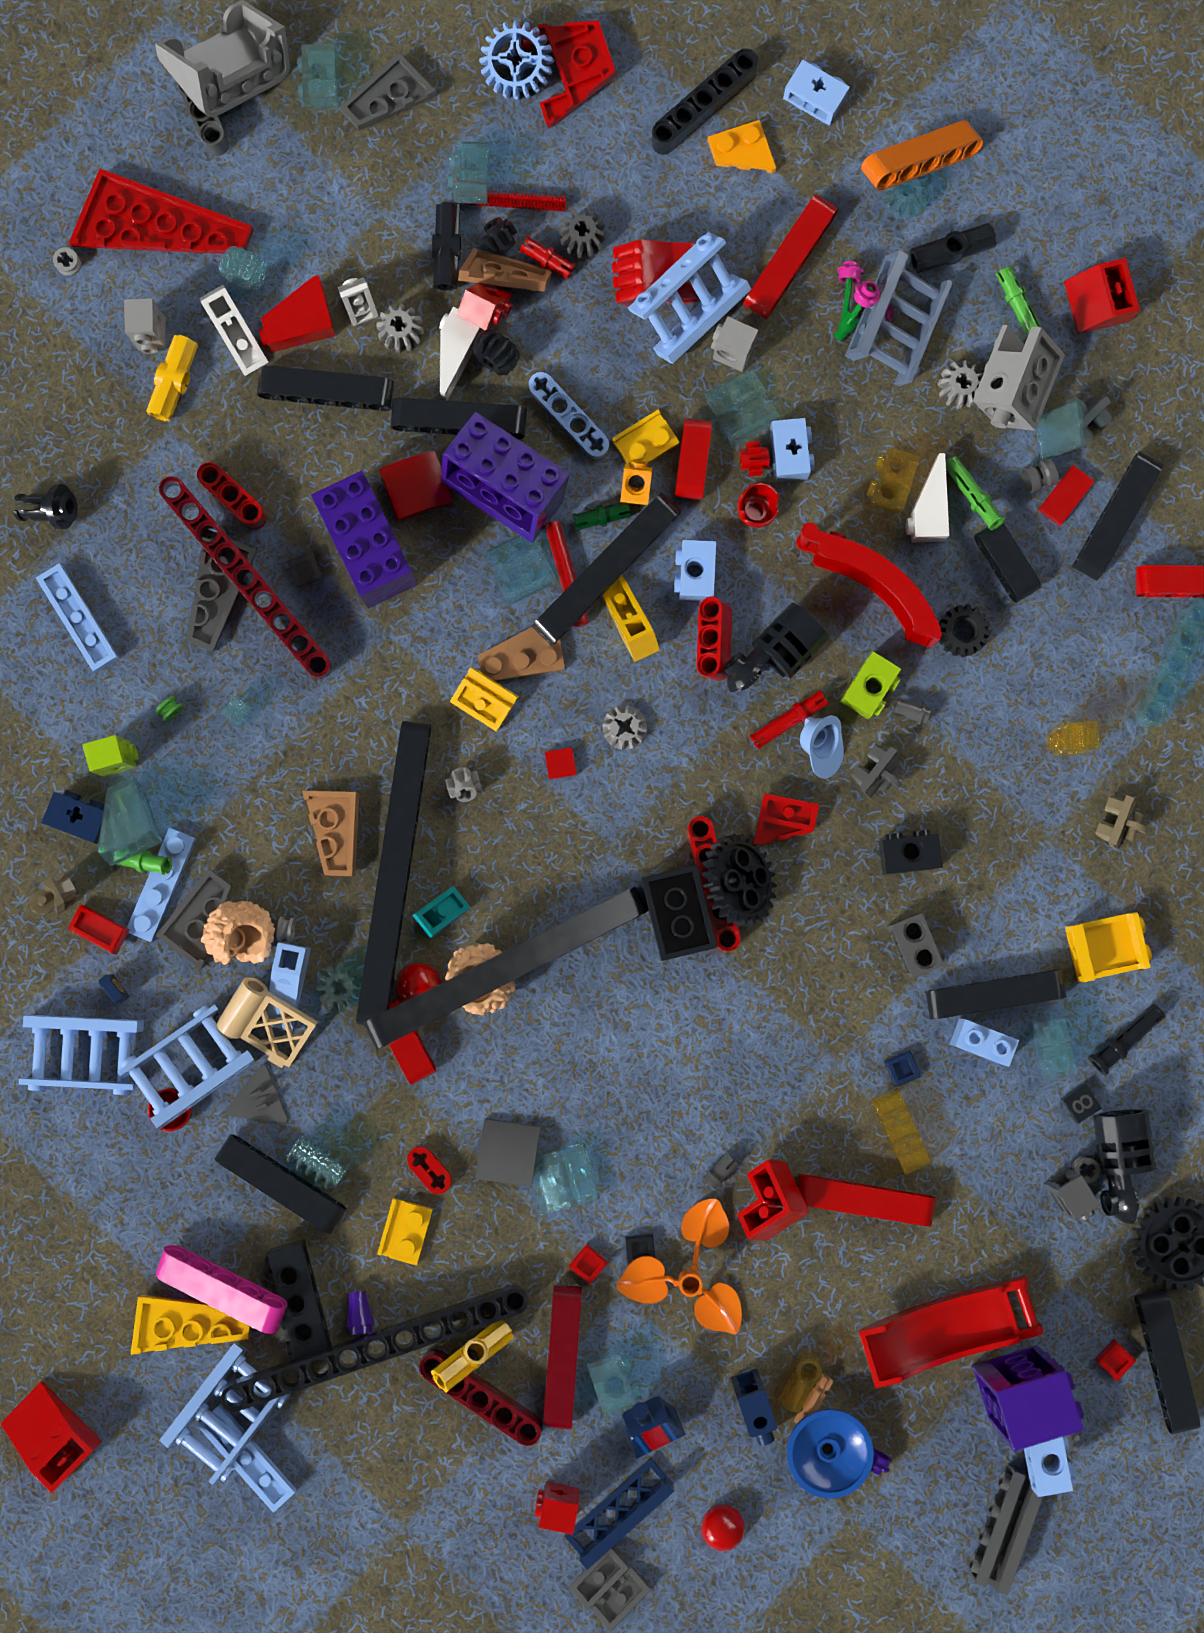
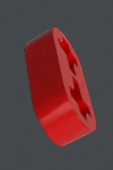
M416 1146L409 1152L407 1164L426 1188L434 1194L446 1192L451 1186L452 1176L434 1153L425 1146ZM415 1152L420 1155L422 1153L427 1155L425 1162L430 1167L428 1170L421 1163L417 1166L414 1164L413 1161L416 1159ZM431 1170L437 1176L443 1174L446 1177L443 1181L445 1187L442 1188L440 1185L434 1187L432 1185L434 1177L429 1173Z

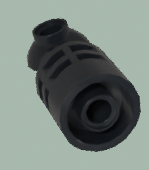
M790 603L752 642L754 649L746 657L740 652L726 663L723 670L728 674L727 687L730 693L739 689L743 691L754 684L760 677V669L765 663L780 676H787L791 679L829 641L828 634L819 622L805 609L796 603Z
M1125 1109L1094 1114L1095 1136L1099 1146L1098 1157L1101 1160L1100 1172L1107 1175L1109 1187L1108 1190L1102 1191L1100 1195L1102 1210L1107 1216H1114L1123 1223L1133 1224L1137 1219L1139 1198L1137 1192L1132 1187L1130 1174L1145 1173L1157 1169L1153 1155L1154 1146L1151 1141L1152 1131L1149 1110Z

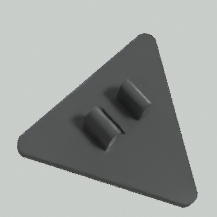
M261 1065L229 1105L225 1111L227 1116L285 1123L287 1121L286 1113L266 1065Z

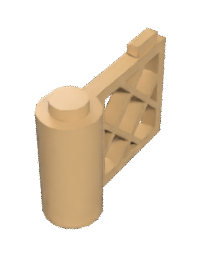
M246 977L242 980L216 1025L220 1032L228 1039L241 1038L269 1055L267 1060L282 1068L283 1065L290 1067L318 1021L270 993L266 985L260 980ZM270 1003L279 1008L282 1017L269 1019L266 1011L268 1004ZM298 1020L307 1025L308 1028L305 1032L293 1034L290 1022ZM284 1023L287 1035L274 1037L271 1025ZM265 1026L268 1038L260 1040L250 1033L253 1028ZM289 1041L292 1049L290 1056L280 1052L277 1043Z

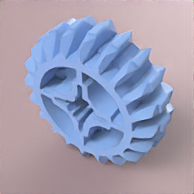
M515 20L513 28L510 29L507 22H504L503 32L500 33L498 28H494L493 31L496 37L493 39L491 36H486V41L490 47H481L482 53L488 55L479 59V62L485 66L481 73L483 76H489L486 83L488 86L494 85L493 90L496 94L503 90L504 98L508 99L513 92L514 99L519 100L520 92H523L528 99L530 98L529 90L531 88L536 93L540 92L537 85L538 82L542 85L548 83L543 74H552L551 68L545 66L554 63L553 57L548 56L552 52V48L550 45H545L548 39L545 35L539 36L540 30L538 27L530 31V24L525 22L522 29H520L519 22ZM521 40L528 41L534 45L538 55L522 51ZM511 41L508 51L499 53L497 56L500 49ZM518 51L522 62L519 61L520 64L515 69L511 60H515L514 57L517 56ZM536 65L533 73L528 78L522 80L525 70L534 68ZM496 66L510 69L512 82L501 78L497 74Z

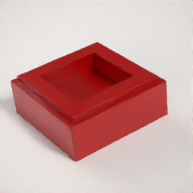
M572 747L545 752L549 780L577 776Z
M586 1243L568 1267L590 1285L605 1268L608 1261Z
M1115 1339L1094 1359L1116 1381L1136 1362Z

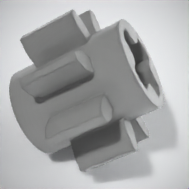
M467 767L453 770L451 778L445 780L450 798L456 797L460 802L473 800L476 797V791L482 790L477 771L471 773Z

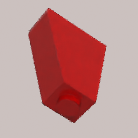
M319 275L310 278L261 317L263 328L259 329L263 345L268 344L272 353L336 336Z

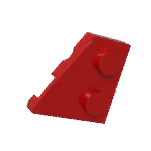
M763 793L753 845L759 843L762 846L770 842L814 832L819 804Z

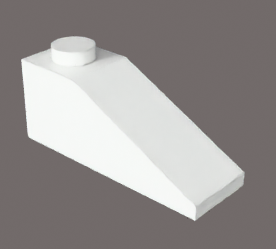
M364 278L349 279L342 286L338 287L353 326L379 317Z
M223 285L199 298L245 376L268 363Z
M455 307L452 308L450 314L446 313L443 316L439 326L441 329L440 394L442 400L448 401L473 353L475 340L484 332V329L456 316L458 309Z
M939 453L910 514V518L906 519V534L911 535V543L944 542L949 537L945 453Z

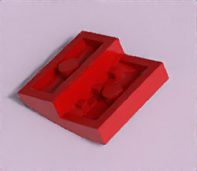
M435 450L399 460L379 469L397 521L423 515L425 511L445 507L453 502L448 487L441 483L442 470Z

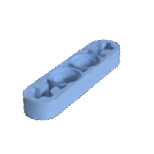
M544 372L532 375L529 380V391L534 399L587 456L595 460L605 457L609 450V441L604 433L551 376ZM535 382H547L546 389L552 394L547 402L544 401L547 399V394L542 389L536 391ZM564 400L568 405L567 409L562 413L555 412L552 409L554 401ZM580 419L585 422L586 428L583 432L575 433L571 430L570 425L574 420ZM593 430L594 432L591 433V438L596 443H598L599 441L603 442L602 451H599L597 449H595L594 451L590 450L592 448V443L589 441V439L586 438L584 442H582L581 439L587 437L590 431Z

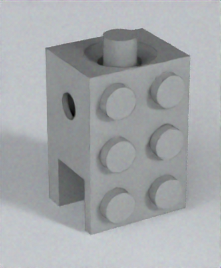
M1002 325L999 336L995 340L990 359L985 365L979 387L975 391L973 402L991 419L990 423L995 427L1036 431L1065 354L1042 327H1031L1024 344L1008 325Z

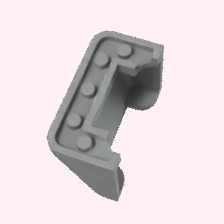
M244 0L231 5L225 11L223 16L224 31L185 51L183 50L182 43L175 37L170 36L155 43L159 61L197 108L209 117H216L285 80L290 70L285 26Z

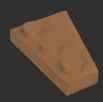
M473 248L459 270L458 281L544 292L550 282L552 270Z
M302 791L310 812L309 819L314 827L317 838L316 845L324 874L326 876L355 877L359 793Z

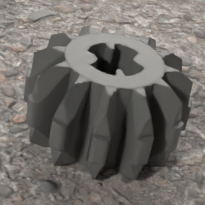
M585 208L582 215H578V212L574 210L572 218L565 217L563 219L565 226L560 227L559 233L563 236L561 238V245L568 246L567 253L569 255L577 250L578 258L581 259L583 252H587L588 256L592 257L593 249L598 251L602 249L601 242L606 240V233L603 232L605 224L603 221H598L596 213L589 217L588 210ZM580 231H586L585 236H579Z

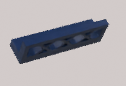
M650 1457L575 1525L573 1535L565 1534L564 1537L580 1554L579 1561L588 1570L674 1492V1484ZM651 1467L660 1480L653 1487L641 1486V1475ZM638 1479V1481H637V1486L631 1485L633 1482H635V1481ZM623 1491H637L636 1502L632 1506L619 1505V1497ZM640 1491H646V1493L642 1497H640ZM614 1499H616V1505H609ZM603 1509L615 1510V1521L610 1525H597L598 1514ZM619 1511H625L618 1517ZM595 1517L594 1524H588ZM581 1529L594 1530L593 1541L585 1548L574 1537ZM597 1530H604L597 1536Z

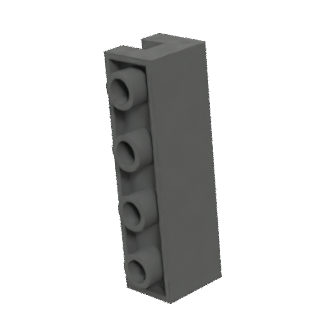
M1008 1464L1007 1470H1003L999 1476V1493L997 1498H993L989 1504V1521L987 1526H982L979 1532L978 1542L980 1546L977 1554H972L968 1565L970 1575L976 1584L984 1587L989 1584L994 1586L997 1592L1007 1596L1043 1496L1038 1497L1031 1489L1028 1471Z

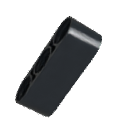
M1004 523L994 530H989L986 527L974 535L975 543L980 547V551L992 570H995L994 573L1007 594L1010 593L1009 597L1013 602L1017 603L1041 589L1039 578Z

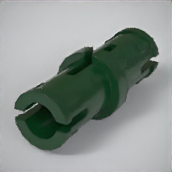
M620 502L603 507L601 504L597 505L596 509L577 514L574 513L575 528L577 531L598 525L605 527L607 523L631 518V514L628 512L630 511L628 503Z

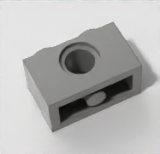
M152 298L124 299L125 333L136 348L146 354H155L158 350L166 349L165 316Z
M727 317L724 325L718 324L713 335V343L711 345V349H714L713 359L743 372L754 349L758 330L731 317Z

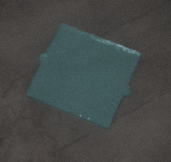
M1079 401L1041 415L1038 423V436L1036 438L1039 441L1041 460L1053 458L1084 446L1083 426L1085 422L1082 421Z

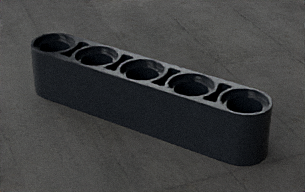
M747 48L737 51L659 119L652 129L651 144L654 151L662 155L672 152L750 84L755 78L758 65L756 53ZM742 64H746L750 66V68L742 69L739 66ZM727 82L730 84V86L722 87L719 85V83ZM705 99L708 100L710 104L703 105L700 104L698 101ZM680 117H687L690 121L683 123L678 119ZM664 134L669 136L670 139L663 141L658 136Z
M261 366L257 396L267 400H271L272 397V400L298 403L299 400V403L325 405L326 403L327 406L352 408L353 406V408L390 411L394 381L377 376Z
M394 398L392 400L390 428L396 431L404 430V432L431 433L432 431L433 434L458 435L472 415L477 412L516 439H523L526 433L527 409L517 405Z
M1141 451L1137 452L1116 487L1118 490L1115 489L1092 529L1091 536L1087 538L1079 552L1078 560L1075 559L1072 568L1095 581L1101 577L1158 478L1164 464Z
M1062 969L925 991L930 1019L948 1018L1067 998Z
M234 1134L228 1136L214 1158L221 1166L325 1233L331 1234L347 1210L342 1203L337 1202V1200L319 1188L313 1187L311 1183Z
M1164 1288L1137 1294L1134 1296L1135 1304L1138 1305L1136 1308L1142 1332L1146 1333L1143 1336L1149 1360L1153 1361L1150 1364L1156 1389L1158 1390L1157 1393L1163 1417H1167V1419H1164L1165 1425L1171 1435L1198 1429L1201 1427L1200 1418L1168 1294Z

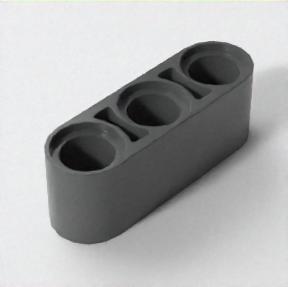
M178 84L181 96L205 149L213 156L223 155L229 148V141L219 117L205 116L200 118L199 116L203 112L197 108ZM220 136L217 141L209 142L212 137Z

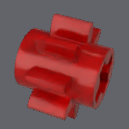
M760 441L747 442L746 449L739 450L741 470H748L749 477L762 476L763 468H769L768 447H760Z

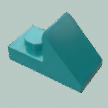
M452 886L416 912L413 917L429 937L432 938L440 934L449 924L467 912L471 907L456 888Z

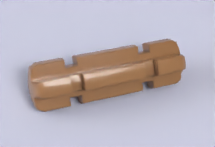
M823 1373L817 1375L814 1381L815 1387L812 1386L801 1405L802 1411L799 1410L794 1418L796 1424L806 1415L820 1409L827 1396L825 1392H829L833 1385V1380L828 1375Z

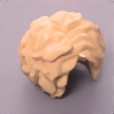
M227 901L221 903L216 910L210 913V917L207 919L208 923L204 924L201 942L205 943L207 953L213 955L215 962L221 961L223 965H226L235 956L241 962L251 961L254 964L263 962L269 957L272 947L271 943L274 941L275 928L269 917V912L259 907L258 904H253L251 901H238L234 903Z
M489 943L468 944L465 946V949L460 948L454 952V957L448 963L449 970L445 979L449 980L501 954L502 951L495 950L494 945ZM512 981L463 1006V1008L467 1012L481 1016L487 1012L495 1013L496 1009L500 1010L506 1006L511 998L510 993L516 991V984Z

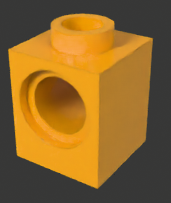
M631 461L630 464H625L620 502L648 505L652 467H648L647 462ZM634 475H639L644 479L645 483L640 488H634L630 485L629 479Z

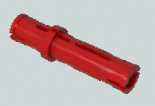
M818 690L801 703H794L792 705L793 708L753 734H750L749 738L755 742L753 744L757 750H760L761 747L798 723H805L806 718L823 707L828 706L829 703L827 699L823 698L825 697L823 693Z

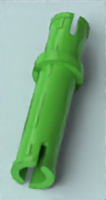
M1008 266L996 273V277L1004 289L1006 302H1010L1023 331L1028 337L1031 327L1041 326L1026 297L1027 291L1025 287L1021 286L1013 267Z
M954 456L947 460L946 471L971 503L973 512L981 516L989 530H994L1001 526L1005 518L1001 516L992 504L991 496L983 492L959 457Z

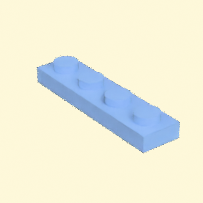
M59 563L37 576L38 583L92 671L97 673L118 660L119 656L63 565Z
M172 828L168 829L157 856L170 857L172 869L169 874L165 875L150 871L127 928L130 929L128 933L149 942H154L155 935L159 930L197 838Z
M221 1403L212 1411L215 1416L241 1437L245 1434L246 1431L222 1407ZM201 1421L197 1425L198 1428L219 1452L227 1458L234 1446ZM253 1439L250 1440L232 1464L235 1470L273 1513L297 1490Z

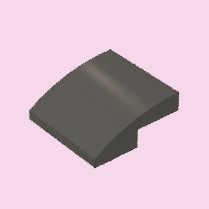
M484 1119L475 1179L532 1187L541 1126Z
M613 1547L568 1587L587 1610H592L609 1632L653 1589Z

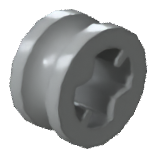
M60 248L53 256L54 266L63 275H74L81 267L80 258L70 248ZM66 256L73 260L72 263L69 262L70 266L68 267L61 263V260L65 261L64 257Z
M280 916L277 925V941L282 942L283 939H286L289 943L293 942L296 927L295 918L286 920L285 917Z
M1081 1156L1077 1158L1072 1164V1171L1080 1174L1079 1171H1082L1080 1168L1081 1164H1091L1093 1168L1089 1169L1092 1171L1091 1175L1082 1174L1086 1183L1096 1181L1100 1175L1099 1164L1090 1157Z

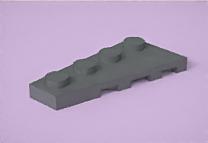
M209 529L203 533V540L211 542L217 537V533ZM230 539L252 565L257 550ZM202 547L186 641L214 653L240 591ZM225 551L221 555V562L225 564H230L235 559L233 551ZM248 572L241 574L239 577L241 585L244 584Z

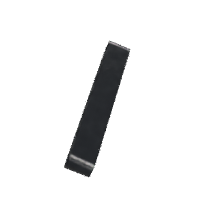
M661 492L545 610L531 627L553 646L668 528L682 511Z

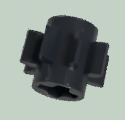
M497 217L484 226V231L487 235L482 237V240L492 252L497 250L498 253H503L514 246L516 241L513 235L518 232L511 221L508 222L507 219L503 221L501 217Z

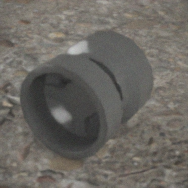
M1050 458L1041 460L1038 465H1028L1021 469L1022 480L1030 494L1040 491L1041 487L1045 485L1050 487L1059 482L1056 466Z

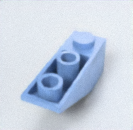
M278 942L271 972L269 992L298 1009L311 948ZM269 1003L267 1006L269 1019L282 1017L280 1009ZM295 1021L290 1022L292 1031L294 1029ZM284 1023L271 1025V1027L286 1030Z

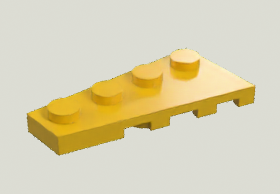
M140 1295L137 1301L131 1355L147 1351H163L177 1347H193L207 1343L215 1344L245 1340L250 1337L251 1326L204 1302Z

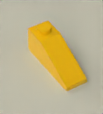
M621 575L602 595V598L634 662L660 651L654 630L625 578Z

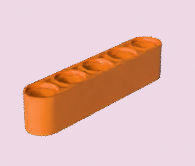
M962 120L874 152L863 161L861 170L878 191H883L971 158L978 153L984 142L969 122Z

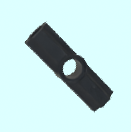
M442 202L436 205L435 234L432 236V257L434 259L433 283L434 289L441 291L458 289V261L461 260L460 250L462 248L461 234H459L461 212L460 206L452 202Z
M989 223L962 232L951 231L944 238L911 248L910 257L913 269L918 274L945 264L954 265L962 258L995 248L997 243L994 228ZM947 245H955L959 251L953 252L949 250Z

